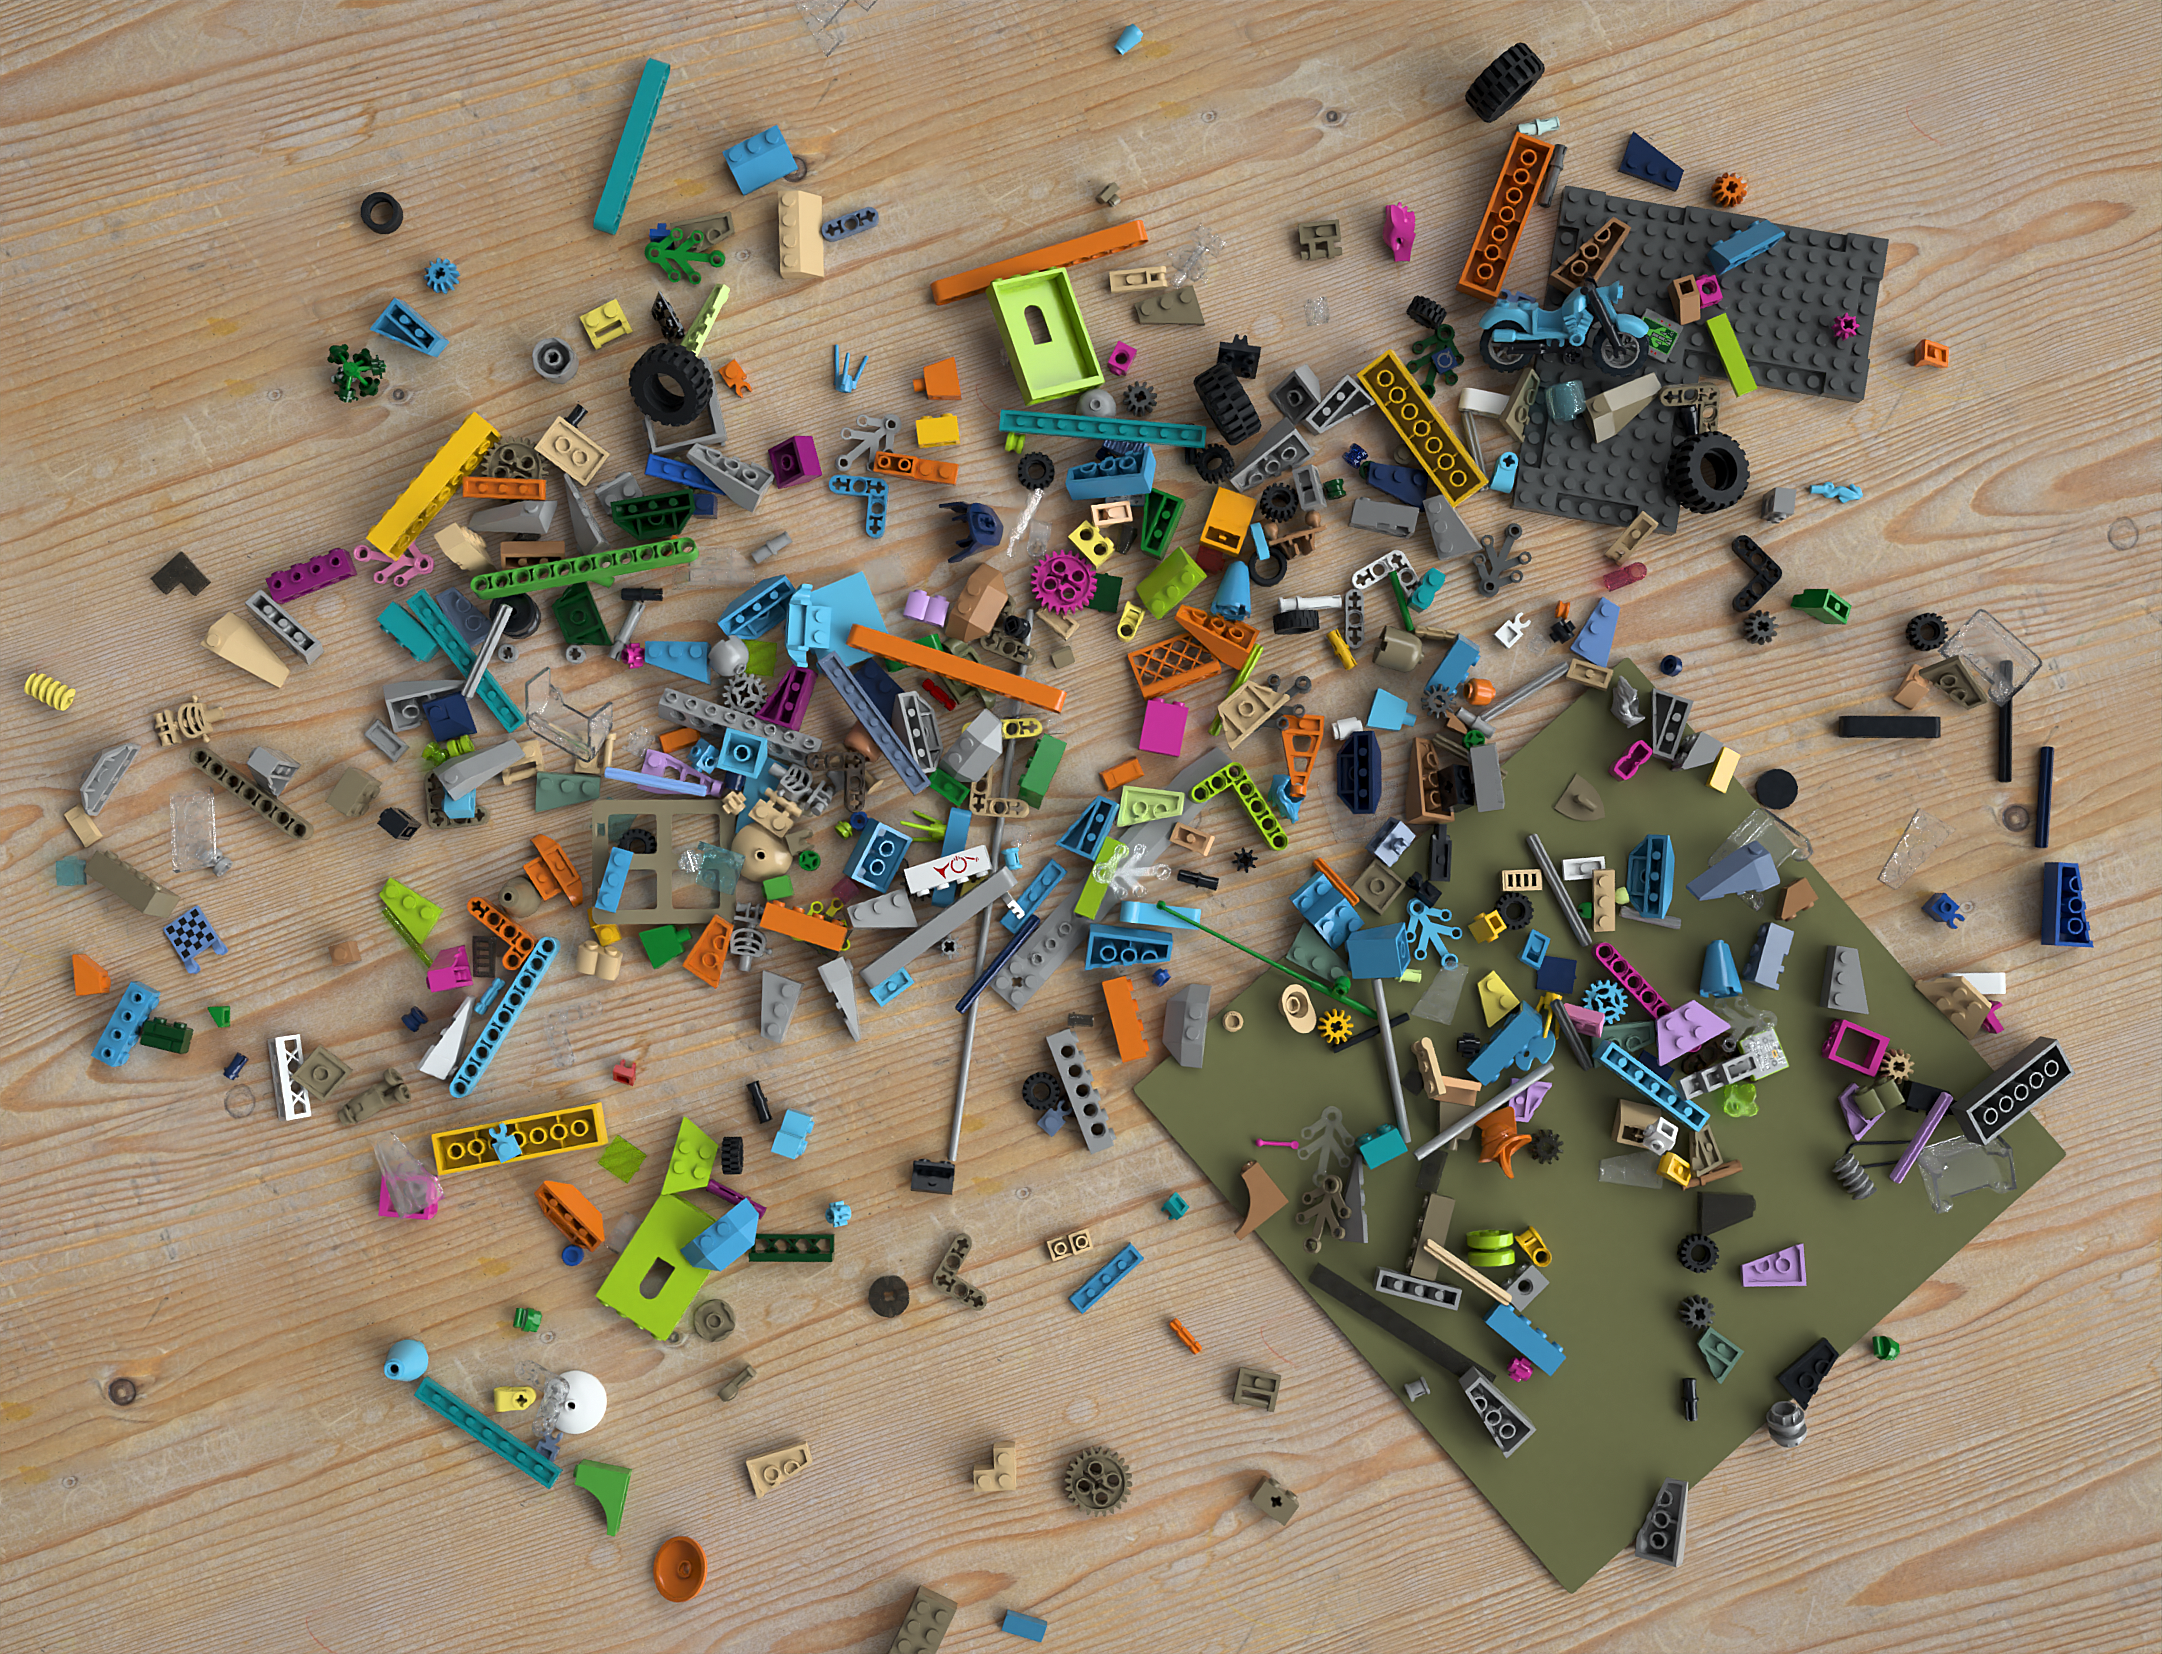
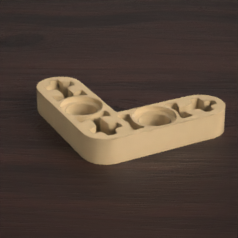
M993 765L984 774L987 775V778L982 777L980 779L986 782V789L979 792L977 790L978 782H971L969 807L973 814L1018 819L1024 818L1029 814V805L1023 800L991 798ZM976 794L985 795V798H981V804L984 805V808L980 809V812L979 809L975 808L980 803V798L976 797ZM1002 802L1005 808L1002 813L998 814L995 812L994 807L996 803ZM1020 803L1024 810L1020 811L1019 815L1017 811L1010 810V806L1018 807Z

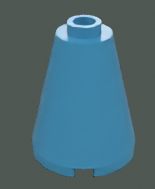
M1234 561L1228 565L1211 603L1210 611L1214 615L1218 612L1222 614L1221 616H1224V619L1239 621L1244 620L1245 616L1250 618L1249 568L1244 562Z
M1723 940L1711 941V944L1707 945L1699 995L1705 998H1709V994L1714 995L1715 998L1736 997L1738 993L1742 995V986L1729 945L1725 944Z

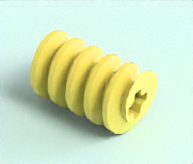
M37 673L30 675L24 686V692L27 695H32L33 698L39 699L41 702L47 703V705L61 711L66 710L70 706L76 692L73 688L68 690V686L65 684L61 686L60 681L54 682L52 677L47 678L44 673H41L39 676Z

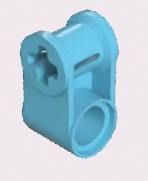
M1506 452L1497 458L1490 479L1489 489L1508 494L1511 492L1518 464V458L1514 453ZM1506 458L1508 463H1511L1509 466H1506V463L1503 462Z

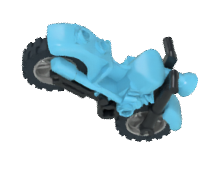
M1585 272L1584 286L1574 289L1565 299L1562 307L1555 311L1542 310L1537 302L1530 304V301L1526 300L1518 301V303L1498 300L1495 306L1484 313L1478 323L1481 328L1485 329L1479 343L1480 355H1482L1484 363L1490 365L1489 368L1492 370L1496 369L1500 373H1504V371L1513 373L1514 370H1521L1523 366L1530 362L1533 354L1560 353L1567 363L1577 364L1583 357L1591 327L1595 323L1600 322L1602 327L1595 335L1592 345V357L1595 360V364L1605 374L1609 373L1613 377H1616V375L1626 377L1627 374L1632 375L1637 369L1642 368L1647 360L1649 338L1646 334L1649 326L1634 315L1616 314L1610 301L1617 304L1618 299H1622L1623 286H1619V280L1610 286L1598 287L1591 272ZM1626 335L1630 336L1634 340L1628 342ZM1636 344V352L1627 349V347ZM1493 346H1500V351L1496 353ZM1605 350H1613V354L1608 357ZM1503 352H1507L1508 358L1501 357L1500 355ZM1624 355L1632 356L1629 360L1624 361ZM1620 356L1621 362L1613 361L1612 359L1614 357L1618 359Z

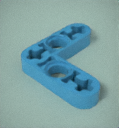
M833 476L829 481V487L834 494L868 498L866 531L871 538H881L885 533L889 487L886 481L870 477ZM840 480L842 484L848 485L847 480H851L849 484L850 491H847V487L844 486L837 490L833 484ZM857 481H861L865 485L861 492H856L853 489V485ZM868 482H871V487H877L881 483L882 487L885 488L879 494L875 489H870L871 493H867ZM876 503L883 506V511L880 514L872 512V506ZM871 517L876 519L882 518V521L878 520L877 523L878 527L881 528V531H877V534H873V531L870 530V527H874L875 523L874 519L870 520Z

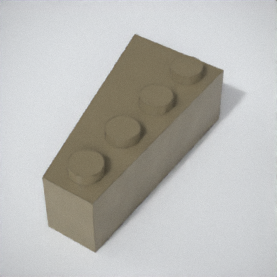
M96 850L83 871L144 914L169 918L181 898L150 879L144 873L134 869L130 863L119 860L118 855L109 850L106 852Z

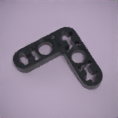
M1741 535L1733 540L1732 550L1757 575L1733 599V608L1741 613L1750 610L1782 577V569L1746 535ZM1745 541V548L1739 549V542ZM1750 549L1754 550L1748 556L1745 555ZM1754 554L1761 556L1762 562L1760 565H1755L1752 562ZM1768 563L1769 565L1761 571L1760 568ZM1774 570L1775 577L1769 578V571ZM1754 583L1761 584L1762 592L1760 594L1753 592L1752 585ZM1748 595L1751 596V598H1749L1745 602L1746 606L1740 607L1739 604L1741 603V601L1739 599L1742 600L1746 598Z

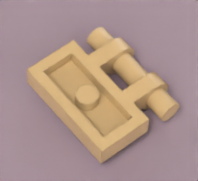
M768 787L764 794L770 800L766 803L759 799L748 814V817L783 840L794 825L789 816L794 814L796 817H799L803 811L797 807L796 803L793 801L789 802L784 797H778V791ZM776 803L785 808L783 813L773 808Z

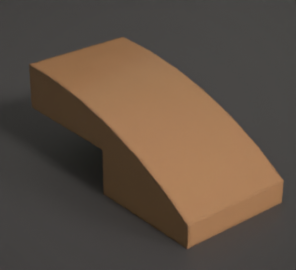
M1445 710L1447 717L1443 718L1446 720L1443 728L1461 736L1465 735L1467 729L1453 713Z

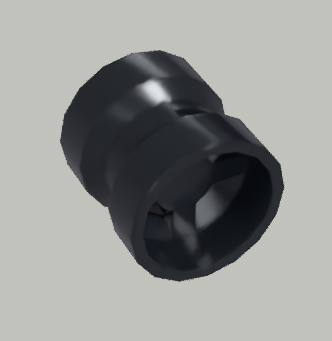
M1011 615L1004 620L1003 631L1009 636L1024 639L1029 635L1031 625L1026 619Z

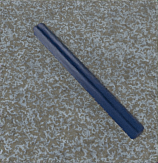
M1034 914L1030 916L957 1003L955 1009L961 1014L965 1013L1041 921L1039 917Z

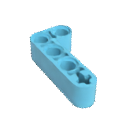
M1121 901L1119 921L1199 930L1198 927L1164 910L1158 909L1156 907L1157 904ZM1165 905V907L1200 924L1201 909Z

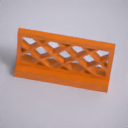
M1190 632L1127 654L1144 702L1152 700L1153 697L1157 698L1220 675L1221 666L1219 661L1209 649L1204 648L1203 644L1198 646L1192 643L1193 635ZM1180 641L1186 644L1182 654L1172 650L1175 642ZM1189 646L1199 650L1195 659L1185 655ZM1161 648L1167 651L1163 661L1152 656L1156 649ZM1202 651L1210 654L1211 662L1204 664L1198 661ZM1169 653L1180 657L1176 666L1166 662ZM1141 655L1148 659L1144 667H1140L1135 664L1133 658ZM1183 658L1193 662L1191 669L1185 671L1179 668ZM1150 660L1161 664L1157 673L1146 669ZM1163 666L1174 669L1170 677L1166 678L1159 675ZM1144 672L1155 677L1151 684L1143 686L1141 680Z

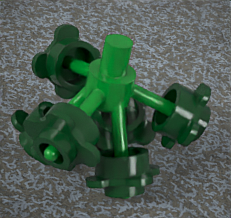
M346 344L341 346L333 345L329 348L328 362H335L338 365L343 364V367H339L337 373L331 376V382L339 386V390L334 391V394L338 395L339 400L344 403H351L352 400L358 401L359 399L355 397L356 390L350 388L351 383H354L356 378L360 381L361 397L367 395L375 396L378 392L380 380L378 378L373 380L371 377L362 378L360 373L361 371L367 372L371 370L373 376L379 375L380 379H383L382 373L386 372V365L384 360H379L378 355H376V359H373L367 348H363L359 354L355 353L353 355L354 362H347L349 358L347 350L349 347Z

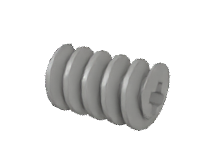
M1846 1154L1836 1161V1166L1832 1171L1834 1173L1841 1172L1837 1178L1839 1180L1846 1179L1842 1183L1844 1187L1851 1186L1847 1193L1855 1192L1852 1200L1865 1199L1877 1191V1188L1873 1187V1181L1868 1180V1174L1863 1173V1167L1858 1166L1859 1161L1854 1159V1154Z

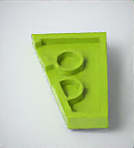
M392 877L388 879L379 894L417 942L423 945L444 909Z

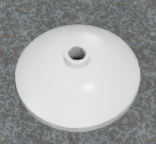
M571 1370L557 1376L549 1384L544 1395V1410L548 1420L554 1427L565 1433L579 1434L592 1429L602 1419L606 1410L607 1397L603 1385L595 1376L581 1370ZM569 1402H573L575 1408H570Z

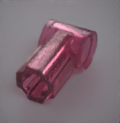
M1635 562L1603 575L1605 586L1611 592L1645 578L1647 568L1643 563ZM1633 567L1640 570L1638 578L1631 574Z

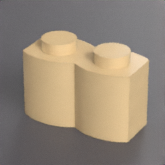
M586 941L578 947L574 969L602 979L615 980L619 975L623 953L612 946L602 947L595 941Z

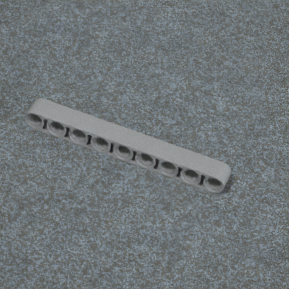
M1006 865L1002 866L863 967L859 974L869 987L873 989L1018 883L1017 879Z

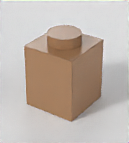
M346 941L328 947L334 967L362 961L356 941Z

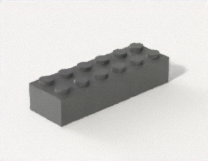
M2040 1036L1950 1106V1109L1967 1140L1986 1145L2076 1073L2059 1041Z

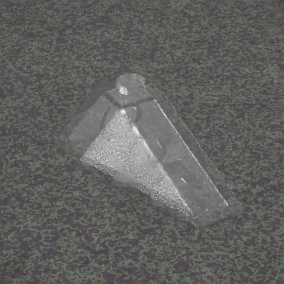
M392 1132L371 1141L391 1201L400 1220L446 1198L436 1177L430 1174L419 1160L414 1158L407 1147Z

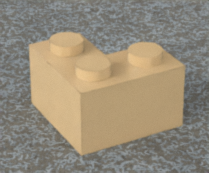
M995 1442L993 1447L994 1464L974 1465V1492L1016 1490L1015 1442Z

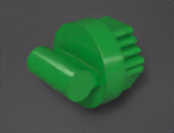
M516 1308L513 1327L521 1328V1331L537 1332L542 1318L541 1311H536L533 1308H526V1310Z
M1886 1336L1872 1337L1873 1353L1878 1359L1893 1361L1900 1354L1899 1343L1893 1341L1892 1338Z

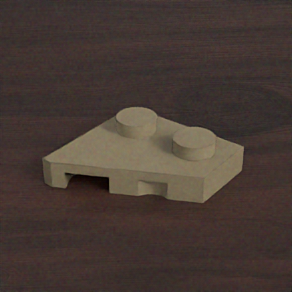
M1704 1124L1699 1132L1693 1130L1689 1132L1691 1178L1699 1177L1723 1164L1709 1124Z

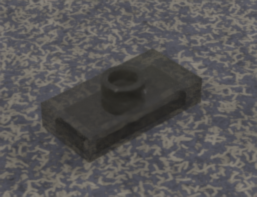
M1436 1149L1423 1158L1416 1187L1437 1193L1448 1156L1447 1152Z

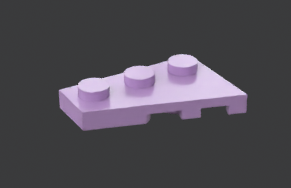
M1803 1243L1740 1265L1741 1287L1807 1286Z

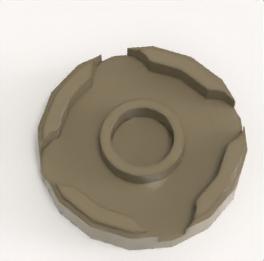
M713 1299L705 1302L698 1308L695 1314L694 1326L696 1332L701 1338L708 1341L719 1342L725 1340L736 1326L734 1309L722 1300Z

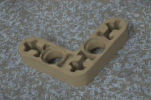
M1712 382L1666 385L1658 391V399L1665 406L1698 404V434L1706 432V427L1711 432L1718 430L1720 390ZM1711 388L1714 392L1710 393V396L1708 397L1704 393L1709 392V389ZM1693 389L1694 395L1692 398L1684 399L1685 391ZM1668 392H1670L1672 395H1678L1679 400L1676 396H1669V400H1667L1664 396H1666ZM1706 408H1712L1713 414L1708 418H1704L1703 411Z
M1009 594L1008 601L1011 605L1006 606L1003 611L1007 615L1004 616L1001 613L999 615L1003 621L1008 616L1013 615L1016 608V601ZM1003 625L1000 628H995L994 626L992 628L999 635L995 633L993 635L990 632V634L980 639L982 647L987 651L1022 665L1031 666L1037 660V653L1032 647L1004 637ZM993 635L995 643L988 646L986 639H991ZM1008 643L1014 645V651L1011 654H1005L1003 650L1004 646ZM1020 650L1025 654L1030 651L1032 658H1027L1025 661V658L1019 655L1018 651Z
M433 770L426 773L424 777L428 820L432 828L444 830L484 825L489 822L491 818L490 811L486 807L475 806V814H479V810L485 813V817L481 818L482 821L479 818H465L463 823L458 824L455 818L449 819L445 812L439 811V816L444 818V822L440 823L441 826H439V823H435V819H438V812H433V809H442L441 804L435 806L432 803V798L434 795L439 794L442 799H445V792L440 780L436 781V788H441V791L431 792V788L435 789V784L430 779L434 778L435 773Z
M962 1233L954 1239L932 1280L934 1286L969 1308L980 1311L987 1304L986 1294L956 1276L973 1244L971 1237L968 1234ZM965 1238L969 1246L962 1248L960 1253L964 1255L961 1257L959 1253L952 1251V1249L954 1248L957 1251L960 1245L957 1241H962ZM949 1256H956L959 1262L958 1265L950 1267L947 1264V1258ZM944 1274L946 1275V1281L951 1283V1280L953 1279L955 1280V1282L952 1284L951 1289L948 1290L946 1288H948L949 1285L945 1282L939 1284V1279L936 1277H941ZM958 1284L966 1288V1293L962 1296L954 1292V1287ZM969 1290L973 1291L971 1293L973 1297L977 1298L978 1296H981V1301L984 1303H979L976 1306L974 1305V1299L970 1297L969 1300L966 1301L965 1298L968 1296Z

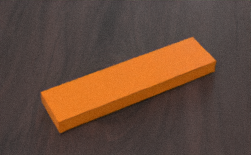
M463 476V497L546 500V480Z

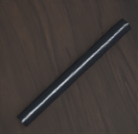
M1406 1012L1390 1019V1029L1410 1020L1408 1013ZM1377 1025L1348 1038L1345 1042L1342 1041L1331 1046L1334 1054L1380 1034V1027Z

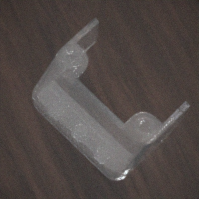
M549 667L544 668L525 683L526 724L529 730L583 762L588 763L594 759L612 729L613 703L609 701L590 717L582 714L564 703L562 690L551 684Z

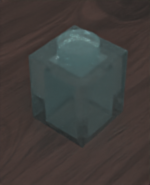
M65 856L63 861H56L57 886L87 885L86 873L83 872L86 868V860H77V856Z

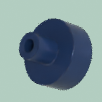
M1667 655L1661 662V672L1671 677L1678 675L1682 671L1681 659L1673 655Z

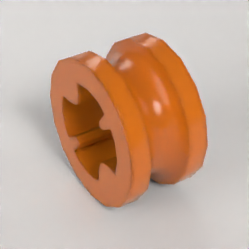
M1562 600L1558 601L1555 609V618L1562 617L1564 620L1567 619L1570 602L1563 603Z

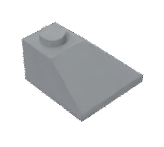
M1307 364L1295 369L1269 393L1279 409L1294 426L1321 402L1319 380Z

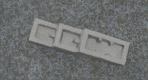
M1750 1051L1676 1080L1675 1083L1682 1101H1685L1702 1093H1707L1724 1085L1739 1081L1761 1071L1754 1051Z

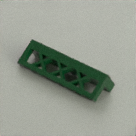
M756 1233L755 1244L749 1252V1262H833L835 1257V1234ZM756 1239H765L770 1245L765 1250H756ZM779 1239H785L790 1246L786 1250H780L775 1243ZM800 1239H806L811 1246L807 1250H800L795 1244ZM820 1239H830V1251L821 1250L816 1243Z

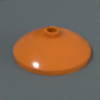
M677 1536L669 1539L661 1546L655 1557L653 1566L654 1582L664 1598L676 1603L689 1601L700 1592L707 1576L706 1555L701 1545L690 1537Z

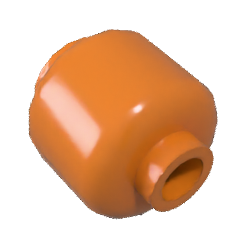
M1472 678L1463 687V697L1469 704L1486 706L1490 703L1491 699H1494L1495 688L1490 680Z

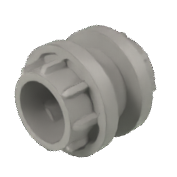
M1789 1401L1777 1402L1767 1412L1766 1418L1769 1425V1435L1778 1445L1792 1448L1800 1445L1802 1440L1806 1438L1805 1415L1803 1410L1797 1407L1796 1404Z

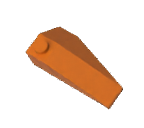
M1181 604L1174 617L1218 659L1239 671L1260 633L1258 629L1242 621L1235 620V622L1224 620V616L1217 615V617L1209 616L1204 610Z

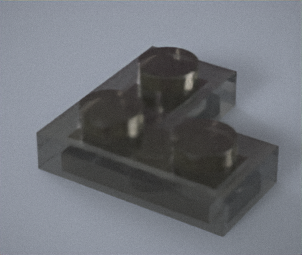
M182 551L150 578L166 595L182 583L192 595L197 596L211 583Z

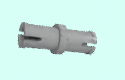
M785 531L773 540H767L765 545L751 554L759 564L769 556L778 554L780 549L793 541Z
M1460 707L1455 714L1461 722L1469 726L1470 730L1480 731L1487 739H1490L1496 731L1495 727L1481 720L1479 715L1475 716L1463 707Z

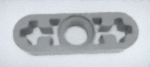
M1351 589L1344 598L1345 644H1348L1350 649H1358L1364 643V595L1358 589ZM1354 593L1360 599L1356 602V608L1360 607V610L1353 609L1348 611V607H1353V602L1349 600V597ZM1357 614L1360 617L1359 624L1352 625L1349 622V615ZM1348 628H1360V631H1356V638H1360L1356 645L1349 641V638L1353 636V630L1348 631Z

